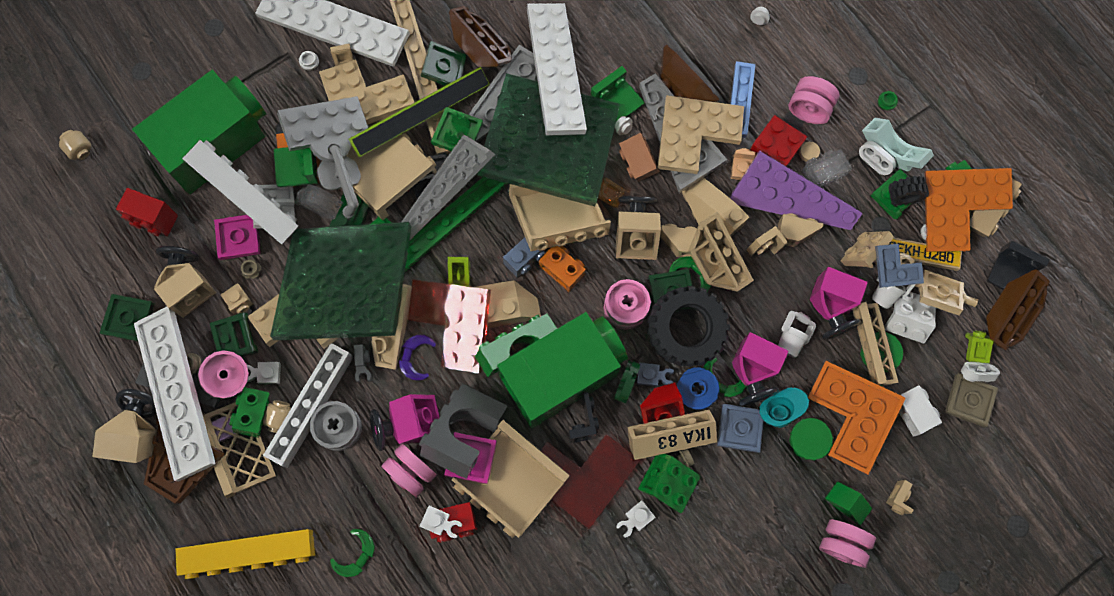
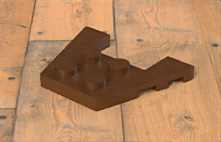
M157 418L156 425L159 426L157 435L153 436L152 444H154L152 457H149L144 485L173 503L181 504L215 465L181 481H174ZM211 445L215 463L217 464L225 453Z

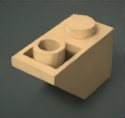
M788 213L782 215L777 229L785 234L786 245L795 247L816 235L823 227V223H819L812 218H798L797 215Z
M666 224L661 226L660 237L676 257H692L689 248L697 228H679L674 224Z

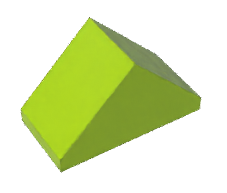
M448 257L449 295H469V257Z

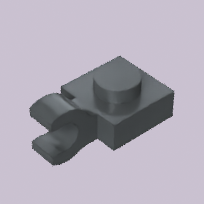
M362 344L354 345L355 380L360 383L361 375L367 374V380L371 382L372 374L367 370V363L370 362L369 350H366Z

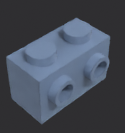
M524 237L503 256V263L518 278L521 274L527 273L531 269V265L543 257L547 252V248L541 251H530Z

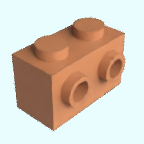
M641 133L619 143L621 147L619 153L623 161L627 160L629 165L627 171L631 179L635 178V180L640 182L660 172L657 169L658 166L648 143Z

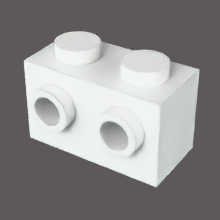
M920 385L901 394L906 399L899 414L913 437L942 423L938 410L931 405L927 392Z

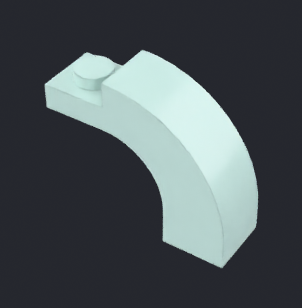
M874 118L862 130L867 141L876 142L895 159L896 167L905 171H910L912 167L922 169L934 156L931 149L915 147L903 141L894 131L890 120Z

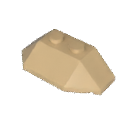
M716 212L699 223L689 252L705 282L708 285L738 292L754 281L719 213Z
M514 280L473 287L457 312L460 333L526 322L536 315L541 317L538 298Z

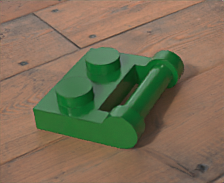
M901 169L870 195L896 220L911 205L909 203L908 205L902 204L901 206L894 207L891 204L888 186L893 184L894 181L908 177Z

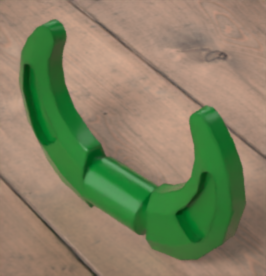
M680 257L672 263L669 272L676 271L679 268L691 267L697 274L701 275L699 277L701 282L700 288L706 289V292H708L711 285L705 282L692 257Z
M717 358L707 361L703 369L712 373V367ZM741 380L737 384L728 385V387L718 382L720 392L724 393L725 397H735L746 388V385Z
M352 529L350 531L351 534L357 535L362 542L363 552L355 564L342 566L334 558L330 560L331 566L337 574L344 577L357 576L363 571L362 568L369 559V556L373 557L375 551L373 539L363 530Z

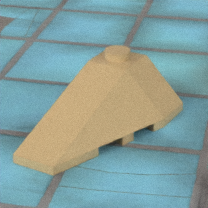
M705 178L682 191L698 225L718 212L728 233L732 237L749 219V216L733 200Z
M367 281L364 303L368 312V326L371 330L375 366L397 369L414 286L392 282Z

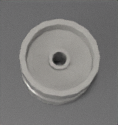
M331 401L320 405L315 410L310 420V432L314 440L321 446L333 451H344L352 447L359 440L362 432V422L359 415L347 404Z

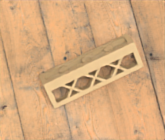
M862 302L853 310L855 319L861 320V324L857 326L870 380L879 386L897 384L898 378L879 306L877 303L867 304V302ZM869 309H873L875 318L872 322L869 314ZM874 329L880 334L878 341H876ZM879 349L884 351L885 358L883 361L881 360ZM884 369L889 371L891 380H886Z

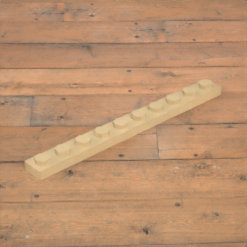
M390 0L397 26L409 30L410 33L404 49L419 98L422 99L435 92L437 87L434 81L420 76L426 51L410 0ZM444 110L426 120L431 138H433ZM434 145L437 155L451 153L449 150Z

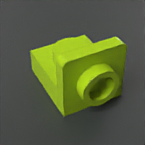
M975 330L973 333H966L965 337L969 339L966 360L969 362L990 363L993 345L990 337L983 331Z

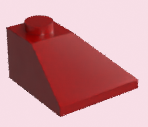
M675 383L654 388L640 405L643 424L685 415L682 396Z

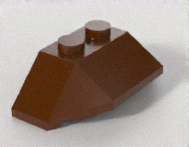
M465 6L450 9L449 15L454 40L477 67H497L512 61L510 47L486 20L470 12Z
M665 45L661 56L660 79L674 96L718 103L719 98L675 51L668 45Z
M1033 270L1009 282L986 316L990 340L1001 349L1007 350L1009 347L1021 342L1044 308L1047 287L1050 281L1041 272Z

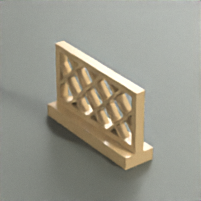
M236 402L203 415L210 444L222 452V449L227 450L226 455L214 466L224 496L227 499L235 496L236 493L276 477L270 459L263 456L265 462L260 460L266 451L260 436L256 438L257 443L253 441L254 437L252 436L250 439L239 436L238 433L234 434L224 430L229 418L231 419L234 409L238 408V405H235ZM218 415L226 417L222 428L213 426L210 418ZM215 430L220 431L218 436L216 435ZM222 433L234 437L229 448L220 445L219 440ZM237 438L248 442L243 453L232 449ZM251 444L259 446L261 449L257 459L246 455ZM230 452L241 456L237 467L227 463ZM244 458L255 461L251 473L240 469ZM261 463L268 467L270 474L260 477L255 475L254 472L258 464ZM238 472L249 475L246 484L239 487L236 486L234 479Z

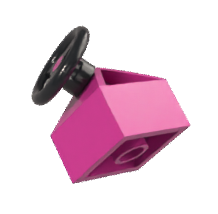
M827 267L817 277L810 297V301L815 309L828 320L832 327L831 330L822 335L824 340L837 337L861 324V320L858 318L847 322L844 315L849 314L860 305L868 283L830 267Z
M751 332L742 340L732 361L736 374L743 384L746 385L750 395L739 400L741 406L762 401L779 393V388L777 387L765 389L763 382L770 381L779 374L789 352Z
M410 394L389 402V419L383 421L379 412L376 409H372L370 412V425L376 448L379 451H383L385 449V437L394 436L399 444L420 443L424 434L430 433V427L434 419L440 418L435 396Z

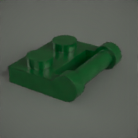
M239 313L210 323L217 352L230 351L240 357L258 353L257 345H254L249 328L248 313ZM236 323H240L246 345L245 348L240 349L234 327Z

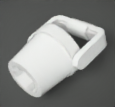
M916 284L908 285L906 289L904 286L879 288L878 285L872 299L880 306L889 309L900 296L906 297Z
M790 311L782 326L783 333L778 346L788 350V356L796 358L804 344L809 342L816 324L802 312ZM795 317L802 323L808 324L805 333L790 327Z

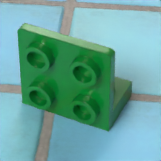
M623 66L591 88V100L614 126L619 118L622 116L627 118L644 105L641 97L625 80L627 71Z
M288 147L274 149L276 185L278 188L318 183L316 156L310 148L289 151Z
M660 454L654 457L638 490L659 499L675 511L682 513L700 479V475L674 457Z

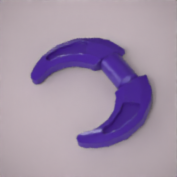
M425 335L413 336L403 345L405 349L402 361L399 360L400 369L407 378L412 380H424L429 377L427 373L421 374L416 372L410 363L412 351L422 344L436 346V343Z

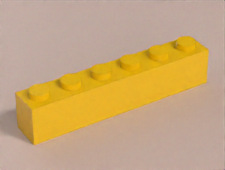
M311 529L175 548L177 576L185 575V579L199 578V573L207 572V576L220 575L221 570L229 569V573L243 571L245 566H251V570L265 568V563L272 562L273 566L287 565V560L295 559V563L308 562L309 557L315 556L314 536Z

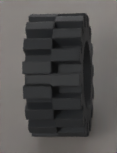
M922 176L901 178L899 181H894L893 184L888 186L891 203L894 205L915 204V202H921V200H925L929 196L926 179L922 178Z

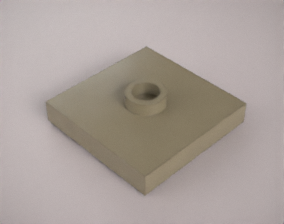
M955 374L945 413L984 428L988 427L998 387L981 381L970 382L962 374Z

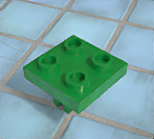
M446 107L433 135L431 144L452 151L463 134L476 141L483 125V120Z

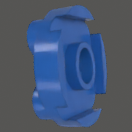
M700 367L685 371L677 384L683 403L695 410H703L712 406L717 401L720 392L719 383L715 375ZM699 383L700 386H704V391L701 390V394L693 392L694 384Z

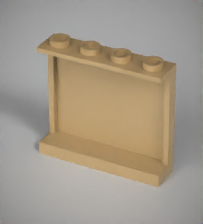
M406 133L396 136L361 157L357 156L351 145L347 157L357 163L361 175L359 182L353 186L355 193L382 220L389 216L385 210L428 173L432 172L435 175L437 172L434 160L430 156L426 158L423 155V150L417 144L414 146Z
M587 167L510 182L509 196L530 251H541L554 246H563L572 242H582L586 239L600 238L608 235L611 221H605L588 183L589 172Z
M502 420L497 426V430L489 438L496 440L497 446L488 484L453 478L452 481L455 483L454 489L461 495L467 493L471 496L470 502L479 510L481 507L489 512L486 516L495 524L500 521L505 526L503 531L513 539L515 535L520 538L566 482L569 475Z

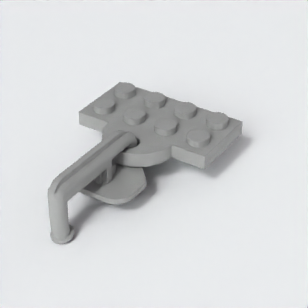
M358 96L278 110L277 115L289 151L310 148L313 154L322 160L317 169L321 185L327 190L342 188L348 204L343 209V215L346 218L353 217L358 208V200L353 186L359 182L361 175L357 163L347 157L351 147L348 139L368 128Z

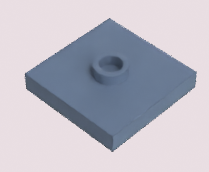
M722 404L717 446L760 453L764 422L760 416V410Z

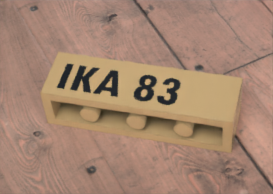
M710 410L627 427L629 446L634 460L717 442L716 421Z

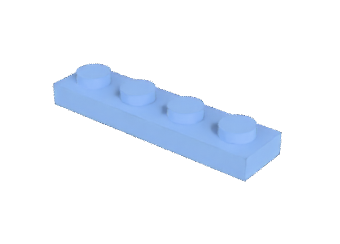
M736 61L730 104L744 106L742 138H746L748 134L755 64Z

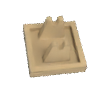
M890 231L864 232L858 236V241L845 252L841 262L845 266L873 268V262L877 265L875 246L888 245L894 236Z

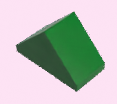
M836 482L824 498L859 526L872 510V507L861 493L840 482Z

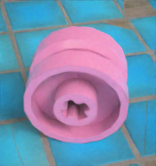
M813 76L803 77L798 82L795 93L788 104L789 110L794 116L807 123H827L839 99V91L833 84L822 78Z
M630 279L620 280L614 283L606 293L603 306L605 317L616 328L623 330L634 329L642 324L649 312L650 295L647 289L639 282Z
M219 351L205 358L199 367L198 379L200 386L207 394L216 398H227L242 391L247 383L249 373L247 364L242 357L234 352ZM224 370L228 376L222 379L219 373Z
M400 444L395 450V455L402 461V464L400 465L393 458H388L381 467L391 475L390 478L402 489L409 491L417 498L424 490L423 485L416 479L417 476L430 483L437 474L404 444Z
M830 519L826 531L834 538H822L819 549L842 562L866 568L870 557L862 549H873L876 537L853 525Z

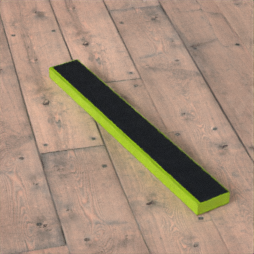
M479 67L350 137L348 140L357 156L361 157L445 110L446 107L456 104L490 84L482 68Z

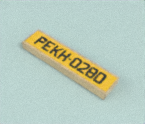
M893 238L888 244H899V253L910 255L915 263L922 262V265L954 271L960 270L962 251L926 252V243Z

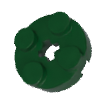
M628 361L614 399L626 404L641 364Z

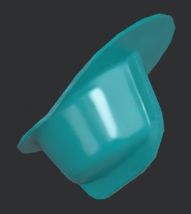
M787 388L764 400L760 405L759 413L761 418L769 425L783 428L806 412L809 406V399L807 394L801 389Z

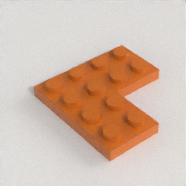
M1012 168L925 171L929 196L925 199L926 252L970 251L969 211L1013 209Z
M825 361L808 396V399L847 417L828 455L869 475L906 398L828 361Z

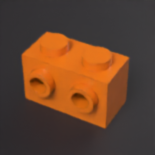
M564 246L551 247L539 260V267L570 292L585 275V265L577 258L574 260Z

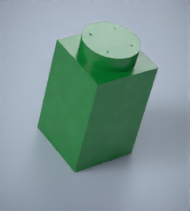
M212 69L132 128V130L166 171L190 195L205 184L207 180L182 158L199 140L203 143L207 140L216 148L214 152L219 157L224 155L231 162L235 161L266 137L257 122L265 117L267 113L237 76L224 83Z
M587 312L497 364L499 377L532 429L582 399L584 392L590 394L615 379L620 370V364L626 361L628 356L620 338L610 323L603 316L592 321Z

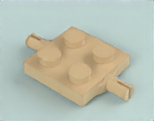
M928 270L923 272L924 283L915 285L920 291L919 302L949 313L960 315L963 311V303L976 307L978 299L966 296L963 282Z

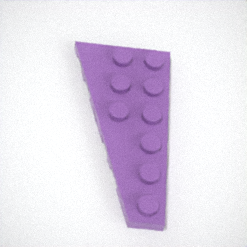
M760 150L729 197L737 205L781 215L791 213L797 215L798 218H812L819 223L848 230L853 228L862 215L861 211Z

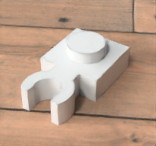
M258 362V368L247 365L248 370L251 371L247 382L257 378L258 384H280V362Z
M641 500L625 514L628 520L619 522L616 528L618 529L625 525L628 530L623 537L626 538L631 535L633 527L640 531L655 516Z
M428 506L420 527L440 536L443 530H445L450 537L457 538L458 535L453 534L451 528L454 525L462 527L463 524L456 520L449 522L450 514Z

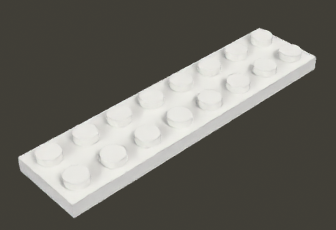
M262 0L255 13L259 18L335 46L350 44L352 52L393 67L410 35L407 29L326 0Z
M565 3L527 4V15L546 135L586 134L587 128Z
M165 307L134 323L173 479L174 481H181L216 463L175 312Z

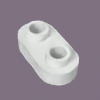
M867 141L860 147V157L879 174L889 175L896 168L895 159L876 142Z
M965 362L961 369L963 377L970 382L996 381L1000 374V371L989 363Z

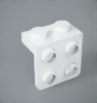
M910 291L906 297L900 296L894 303V311L885 324V330L925 343L935 328L936 307L919 302L920 295Z

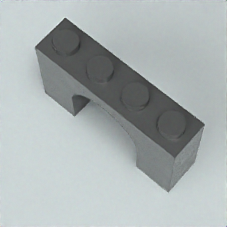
M462 384L459 390L455 389L449 400L451 402L449 405L445 404L443 406L440 418L434 419L430 427V433L424 434L419 445L422 446L420 456L467 479L477 462L480 451L456 439L450 432L449 426L458 421H470L495 432L498 428L497 426L503 420L508 406Z

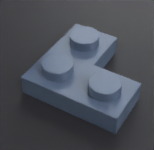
M899 244L875 246L879 288L924 283L922 262L901 264Z

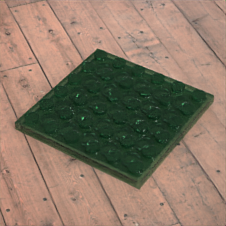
M506 73L484 145L495 155L476 175L595 207L620 104L581 94L587 128L586 134L546 135L538 82Z
M410 223L295 229L292 233L270 337L273 340L395 336L412 227Z

